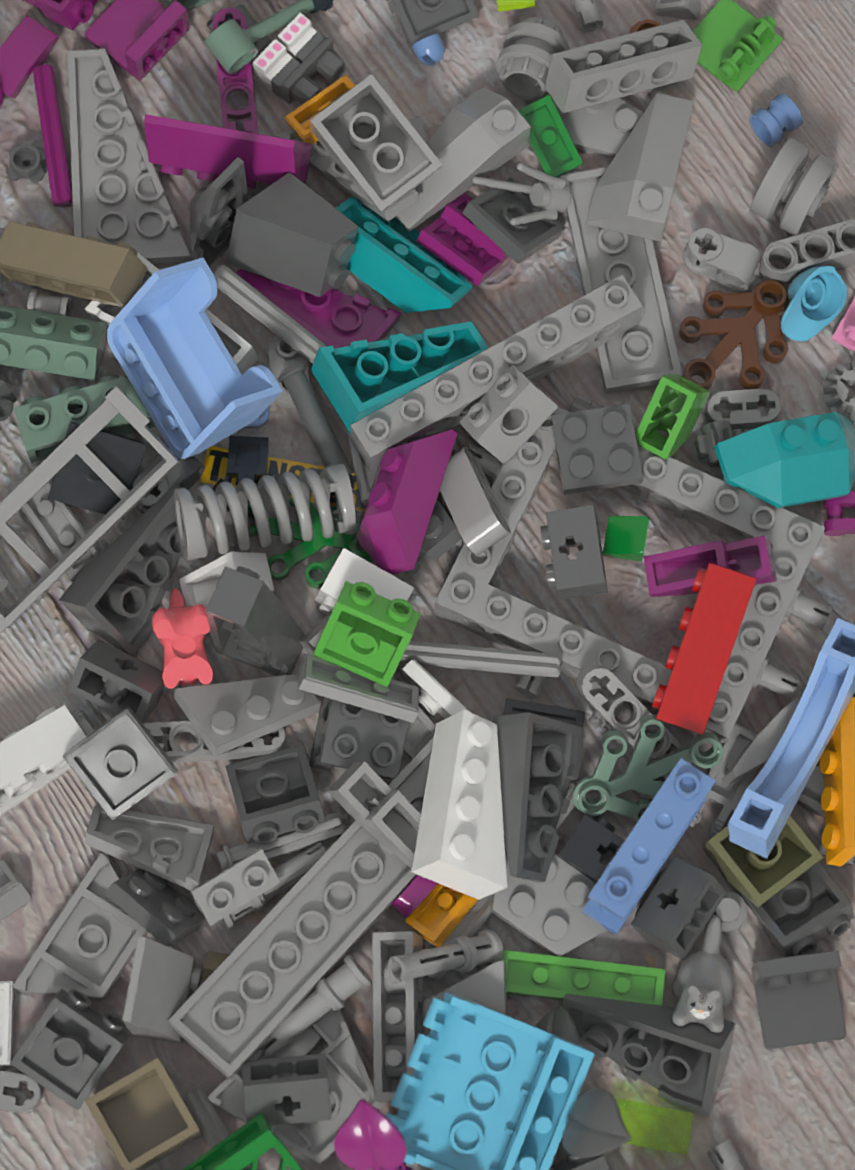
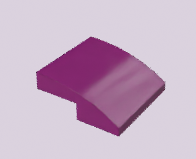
M464 192L446 205L440 218L421 231L416 242L478 286L508 256L462 213L467 204L473 200L472 197Z

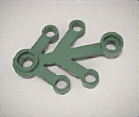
M646 715L639 723L641 736L625 772L610 779L617 758L623 756L627 751V742L622 732L618 730L608 731L602 737L603 752L593 775L581 779L573 789L574 804L580 812L586 815L597 816L606 810H610L633 818L638 822L641 818L638 814L639 811L647 808L652 800L643 798L633 802L618 796V794L632 789L655 797L664 782L658 781L656 778L671 773L680 758L689 764L695 763L701 768L715 767L721 762L724 755L720 739L710 732H704L703 735L697 734L692 738L689 746L648 763L656 742L661 740L665 734V727L663 721L656 719L657 715ZM649 724L659 725V729L654 733L645 731ZM614 739L622 742L616 749H611L607 746ZM704 742L712 744L708 751L702 752L698 750L699 745ZM590 790H598L600 792L593 799L585 796Z

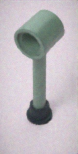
M298 0L246 30L241 28L234 19L229 20L216 28L207 37L205 45L228 74L235 73L246 66L257 55L258 49L253 43L291 23L299 13L305 15L308 12L314 14L320 10L328 11L332 8L333 0Z

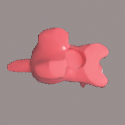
M174 588L169 598L170 608H159L152 617V629L164 647L163 684L168 689L176 687L177 684L182 688L192 687L198 681L204 685H209L213 681V670L204 646V640L210 631L206 615L207 608L202 604L186 606L181 591L178 588Z

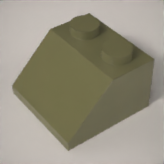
M789 816L768 858L730 842L728 826L709 839L703 848V851L725 879L757 907H760L823 859L821 853L791 816Z

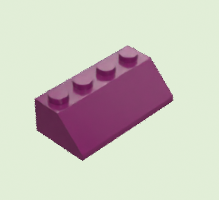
M145 114L144 126L148 160L150 163L161 164L160 172L183 176L184 169L197 171L196 179L214 182L239 157L244 162L247 188L256 189L257 182L273 184L289 172L306 185L313 144Z

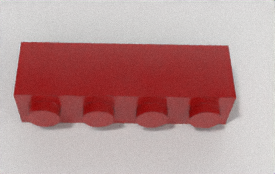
M713 562L709 563L707 570L699 567L692 587V591L699 593L694 609L686 606L678 629L685 632L681 647L672 646L665 668L672 670L668 685L659 684L652 707L659 709L656 719L702 735L704 734L757 577Z

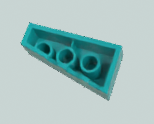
M470 321L424 329L421 334L405 336L404 333L389 335V338L386 340L369 343L367 339L351 342L350 346L335 349L333 345L320 347L311 371L351 434L350 425L489 349L473 322Z

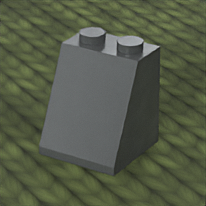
M289 172L236 209L226 262L231 266L320 297L331 288H339L348 278V265L350 257L356 248L354 242L358 226Z

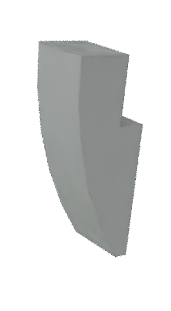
M365 761L354 762L327 792L372 836L412 869L421 814L398 790H392Z

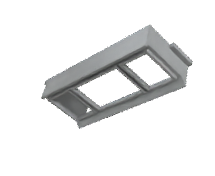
M117 386L105 396L107 400L0 502V535L41 576L9 609L0 602V634L5 629L11 627L181 462L147 426L150 420ZM119 413L164 458L131 491L86 446ZM78 454L121 500L50 568L7 522Z

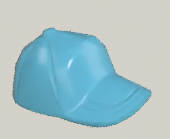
M811 267L792 281L788 289L790 304L781 321L783 334L794 341H807L838 316L846 303L847 285L835 271V267Z

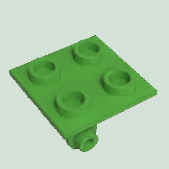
M720 0L692 31L702 44L697 63L736 93L780 45L784 38L775 32L774 28L777 26V23L772 17L766 15L764 18L757 19L733 0Z

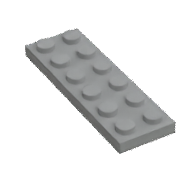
M608 167L560 175V178L566 179V184L570 189L571 196L569 205L566 208V215L584 295L623 275L643 305L638 325L596 347L605 394L658 385L661 377L667 374L683 376L652 239L586 225L595 186Z

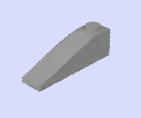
M484 87L480 88L450 111L428 141L427 145L443 164V167L414 188L418 193L420 201L395 217L409 233L475 184L472 182L474 176L485 178L530 145L531 126L507 98Z

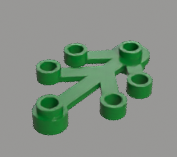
M289 497V505L295 507L293 499ZM311 501L310 515L313 526V539L307 542L303 541L299 523L290 522L293 539L302 542L282 555L276 554L267 560L271 578L281 581L288 577L292 567L324 547L329 546L341 549L324 562H314L307 566L305 580L310 587L315 589L322 587L343 548L370 563L374 562L366 551L362 552L356 547L359 542L355 537L359 527L357 520L354 534L347 535L334 530V535L331 538H324L321 532L319 513ZM248 503V517L255 520L251 505ZM330 506L331 512H332V510H337L336 507H331V506ZM269 517L271 535L279 536L277 519ZM232 518V524H233V528H234V530H235V525H234L233 518ZM256 523L253 527L248 528L249 537H254L258 534ZM275 562H282L286 568L281 573H275L271 570V566ZM313 570H321L324 573V577L319 581L312 580L309 575Z

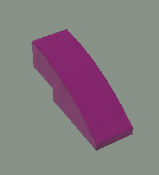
M765 535L726 544L719 540L643 557L649 595L651 597L699 594L692 591L699 567L707 570L710 562L757 577L755 585L777 581L771 543Z

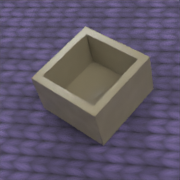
M158 1057L84 1100L123 1170H145L203 1135Z

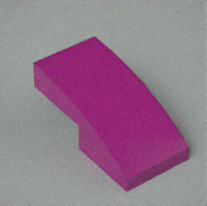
M27 16L16 27L0 47V87L3 93L14 99L17 98L31 75L33 68L44 64L60 36L30 16Z

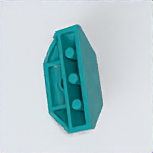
M350 197L336 207L338 211L358 226L354 242L356 248L350 257L348 270L404 312L451 308L471 291L473 286L470 281L466 280L463 275L416 242L420 235L417 230L413 229L408 233L396 217L387 221L353 197Z
M838 412L768 423L719 442L714 446L725 483L735 488L739 486L750 495L777 508L847 496L855 480V430L852 421Z

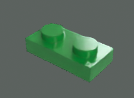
M550 94L517 110L531 126L530 144L544 173L553 177H560V175H564L583 165Z

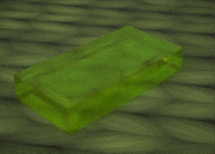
M615 1098L624 1125L631 1136V1140L625 1143L626 1145L687 1155L694 1113Z

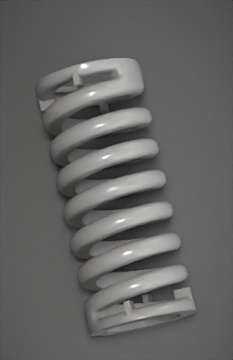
M344 464L329 465L322 469L319 476L315 470L309 468L301 472L299 479L291 472H284L280 476L278 483L274 477L264 475L259 479L257 486L253 480L243 478L238 482L236 489L231 483L223 481L217 486L215 493L210 486L203 484L196 489L194 498L190 490L185 488L175 489V516L184 558L192 560L208 556L206 507L212 522L218 552L222 555L229 552L227 503L235 525L239 549L241 551H248L251 547L248 531V500L254 514L260 546L269 548L272 544L268 516L269 496L278 522L280 541L284 545L290 544L293 540L289 518L290 493L298 515L301 538L305 542L311 541L313 539V526L310 515V488L317 504L323 537L331 538L334 535V518H339L340 522H337L339 533L354 534L356 525L355 506L347 469ZM334 492L337 510H332L331 512L330 494Z

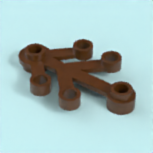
M767 280L757 284L752 292L723 294L720 291H710L707 293L702 308L705 314L710 317L721 316L725 309L749 310L741 318L700 320L697 317L690 316L682 321L679 328V336L687 343H695L700 340L701 336L726 335L705 359L697 358L691 360L685 367L683 377L709 390L713 385L716 370L740 344L743 369L739 377L740 384L747 390L758 389L763 382L765 373L759 365L754 328L763 318L768 339L763 349L765 360L772 364L781 363L788 352V345L783 340L780 315L785 312L789 302L788 293L784 286L777 281ZM766 297L771 298L775 304L765 303L762 299ZM716 300L721 304V307L714 308L709 304V301ZM693 326L698 332L690 334L685 330V327ZM773 346L778 347L782 353L778 355L773 354L769 348ZM754 373L757 375L758 380L751 381L745 374ZM695 375L701 376L704 379V383H697L691 377Z

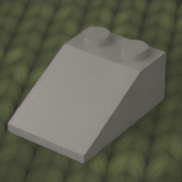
M372 74L310 120L311 132L380 213L384 212L443 167L437 156Z
M138 937L122 1019L133 1036L182 1044L183 1037L173 1029L168 1020L189 999L191 993H194L200 987L202 969L196 968L197 962L193 956L151 939Z

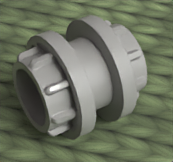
M543 18L523 19L521 23L515 24L508 29L503 43L504 49L500 52L496 62V71L502 80L504 88L512 95L526 100L543 98L545 94H548L544 87L552 54L570 50L569 45L563 37L561 29L553 22Z

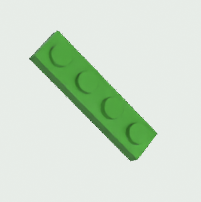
M503 950L501 961H506L507 994L563 1001L566 994L662 1006L666 969Z

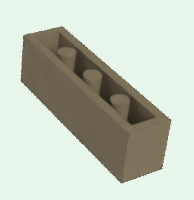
M9 221L0 239V272L8 280L122 308L136 294L148 268L137 257L138 252L125 243L117 242L116 245H111L90 235L80 238L63 229H56L55 232L49 231L33 222H27L26 225Z

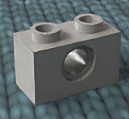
M513 364L496 380L495 384L479 402L470 408L467 415L459 423L481 446L505 465L559 406Z

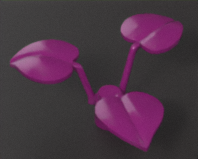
M360 1099L352 1113L339 1127L335 1136L334 1150L340 1161L354 1170H369L371 1168L372 1170H413L411 1167L406 1166L407 1163L404 1162L407 1145L400 1130L383 1112L366 1100Z

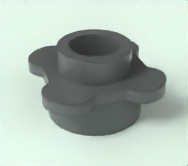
M29 144L14 145L10 148V167L6 170L8 178L12 181L22 178L30 179L34 183L40 182L44 178V171L42 170V163L46 159L44 149L40 146L34 147ZM29 161L30 165L24 166L23 163Z

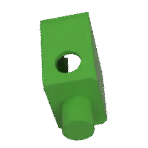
M663 375L636 431L637 445L667 460L690 437L710 391L681 375ZM662 430L668 432L669 437L666 438L658 433V431Z

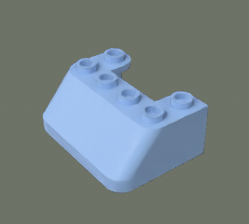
M204 258L155 271L112 320L107 329V340L112 352L169 449L181 459L197 455L249 425L283 392L273 373L263 365L251 367L242 375L236 362L232 359L219 337L217 330L207 317L205 310L217 296L218 282Z

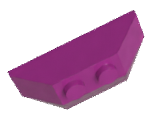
M453 429L387 449L382 457L355 537L375 564L391 575L415 568L458 434Z

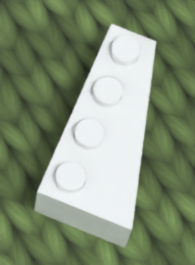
M65 705L58 709L51 707L45 710L35 719L34 723L22 730L14 731L0 742V816L71 769L62 756L87 736Z
M462 710L436 723L411 872L478 900L507 888L497 724Z

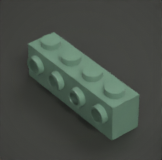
M0 305V365L89 380L96 379L105 352L106 322Z
M119 375L103 377L97 384L84 388L81 386H71L63 389L60 395L50 398L33 397L25 400L22 406L14 408L31 463L46 459L64 441L69 422L82 424L107 400L105 396L116 386L150 420L147 424L149 428L156 427L128 377H120ZM120 413L102 429V431L119 436L138 432Z

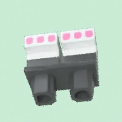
M299 13L278 35V40L274 39L253 61L254 79L288 104H291L294 99L304 104L322 91V87L315 83L313 79L320 73L332 83L336 82L345 71V62L334 52L333 40L320 35L312 28L311 21L302 13Z

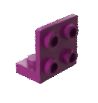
M115 0L84 34L86 40L98 49H105L110 59L140 82L190 30L187 9L176 0L168 8L164 7L157 0Z

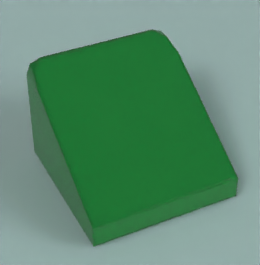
M608 516L603 556L642 562L649 517Z

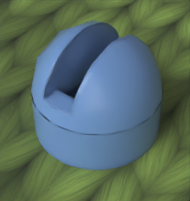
M439 33L430 35L412 45L416 57L423 64L432 66L444 58L445 48Z

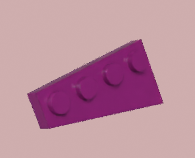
M239 269L236 272L238 276L325 345H333L334 349L350 346L351 342L367 339L369 343L383 340L400 320L401 312L389 307L386 311L371 305V300L357 294L352 297L331 288L318 297L243 269Z

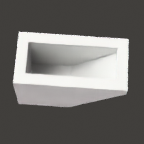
M231 551L182 577L179 580L186 606L202 604L207 608L225 566L234 570L238 566L253 570L260 575L259 580L264 581L273 592L274 586L266 553Z

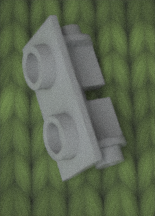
M260 848L191 890L195 905L202 911L211 926L281 882L264 851Z

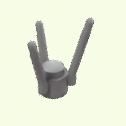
M519 163L517 169L540 180L539 183L531 186L477 176L472 178L474 184L530 194L531 203L542 211L512 218L510 224L513 226L542 219L556 220L558 212L565 211L570 202V189L566 184L565 178L553 177L523 163Z

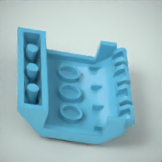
M447 992L443 1000L433 997L423 1022V1026L430 1028L431 1031L429 1036L419 1033L407 1062V1065L414 1068L415 1071L413 1075L403 1073L391 1102L392 1106L399 1109L397 1115L390 1113L386 1115L400 1130L406 1141L407 1152L404 1162L412 1166L415 1162L432 1170H549L563 1131L568 1123L567 1117L572 1113L595 1053L557 1035L476 1002Z

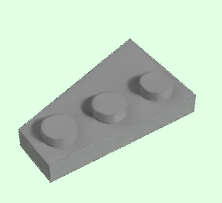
M621 98L563 113L561 119L575 147L580 148V152L592 155L594 152L615 157L644 112Z
M94 805L86 830L85 844L188 890H193L201 884L213 840L214 825L126 810L112 820L100 805Z

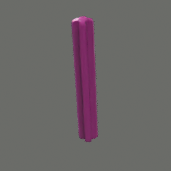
M49 64L37 65L33 68V76L51 198L55 207L69 206L73 203L54 71L53 67Z

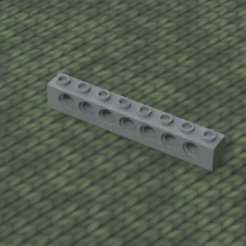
M620 275L350 425L352 442L372 473L378 470L387 449L448 431L460 424L459 422L467 415L470 408L479 402L495 384L496 380L513 364L535 382L638 325L643 305L624 276Z

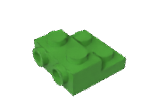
M345 581L313 655L388 687L413 636L421 613L414 611L412 605L404 599L397 598L391 601L376 594L374 588L368 583L357 582L353 584Z

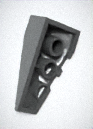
M239 157L208 188H201L190 202L191 259L204 258L209 267L229 247L236 209L248 201L244 162Z
M529 712L493 716V723L497 724L504 840L510 874L512 877L545 882L559 840L556 827L560 814H566L569 808L570 801L566 798L570 782L571 780L578 779L581 769L584 728Z
M566 994L564 996L562 1008L569 1012L575 1023L579 1045L594 1052V1055L599 1058L609 1057L627 1070L624 1074L634 1081L638 1078L646 1081L658 1089L659 1093L657 1095L668 1103L709 1116L730 1056L736 1023L724 1019L723 1031L713 1033L700 1023L692 1022L684 1026H678L673 1023L672 1015L676 1007Z

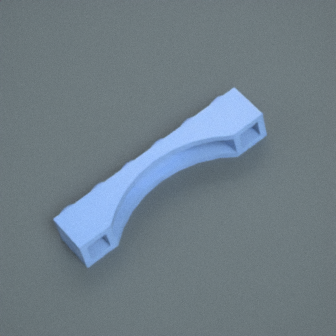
M840 618L836 620L820 650L809 681L785 732L762 770L747 787L728 822L730 842L768 858L855 693L854 624Z

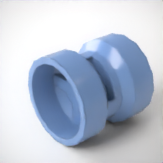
M779 94L770 101L767 110L761 108L750 115L749 118L755 134L764 144L770 147L782 140L784 132L794 131L803 123L800 110L785 94Z

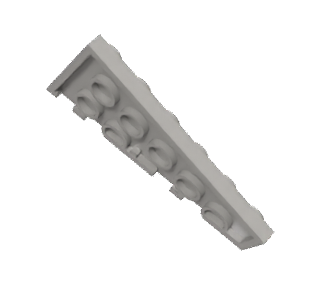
M106 50L67 51L74 236L85 238L87 235H90L111 245H116L117 242L125 243L134 248L151 264L192 261L153 163H150L148 160V151L139 134L134 117L127 105Z

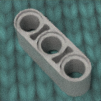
M855 220L843 221L769 244L764 251L760 263V278L763 282L774 280L786 286L811 267L832 266L837 271L854 266L855 248L846 246L842 240L845 238L855 240ZM816 249L821 252L823 257L812 258L807 254L806 250ZM781 260L786 264L787 268L776 269L769 261Z
M464 447L450 457L440 491L462 539L475 555H478L509 535L511 530L480 464L474 455Z

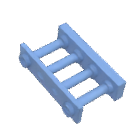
M680 758L589 893L588 897L590 899L581 913L614 935H617L707 800L705 797L716 781Z

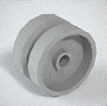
M790 137L764 177L751 204L750 212L768 221L776 216L785 203V208L779 220L780 228L795 236L803 232L810 219L817 213L829 191V185L839 163L823 154H819L814 157L803 172L802 170L809 156V147Z

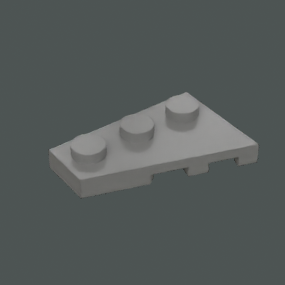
M299 674L175 688L174 699L214 757L315 714L319 711L320 706L319 700L313 693L299 690Z

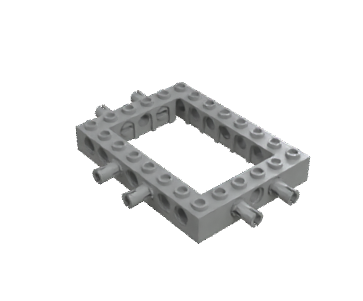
M558 407L551 415L568 413L569 411ZM551 415L505 465L489 451L471 443L468 450L477 459L485 476L493 479L491 489L505 516L511 533L478 555H475L469 549L463 539L455 544L459 547V555L435 601L434 615L509 650L558 654L562 658L561 674L576 681L581 670L588 665H602L611 671L652 714L657 715L659 709L652 707L659 684L668 685L672 670L666 669V666L492 586L497 577L498 567L502 564L508 549H511L513 545L515 531L523 513L528 514L531 500L535 496L541 481H544L547 475L551 456L557 459ZM637 445L643 482L641 484L620 486V488L638 495V500L644 503L649 500L675 512L674 516L682 519L684 516L710 528V533L717 535L719 532L737 541L765 535L771 543L777 581L754 586L705 732L715 734L720 739L723 747L730 737L752 686L755 688L757 685L763 686L786 697L788 700H791L801 677L768 663L769 659L766 656L784 617L788 618L789 615H792L819 627L821 630H823L833 607L801 594V589L798 588L825 527L784 508H777L740 488H735L676 459L669 457L665 460ZM521 675L515 689L524 695L530 682L533 681L528 697L538 699L547 677ZM593 676L590 679L592 688L602 692L606 699L613 694L601 683L604 677L599 679ZM623 701L615 707V720H617L623 704L626 703L633 706L631 702ZM594 709L588 723L597 729L602 716ZM604 720L601 731L607 733L613 730V727ZM676 726V727H678V728H680V729H682V730H684V731H687V732H689V733H691V734H693V735L699 734V733H696V732H693V731H690V730L681 728V727H679V726Z

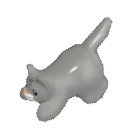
M714 916L710 920L701 950L689 955L682 961L672 985L675 996L680 997L672 1015L673 1023L678 1026H684L692 1022L700 1023L713 1033L723 1031V1006H727L733 998V970L720 955L722 929L721 920L718 916Z

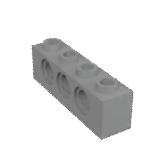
M683 19L552 54L544 88L561 112L566 113L693 78L702 44Z
M414 931L372 933L374 1101L385 1105L391 1104L403 1073L413 1075L415 1069L408 1066L407 1062L419 1033L423 1034L424 976L396 983L388 973V961L391 957L423 950V937Z

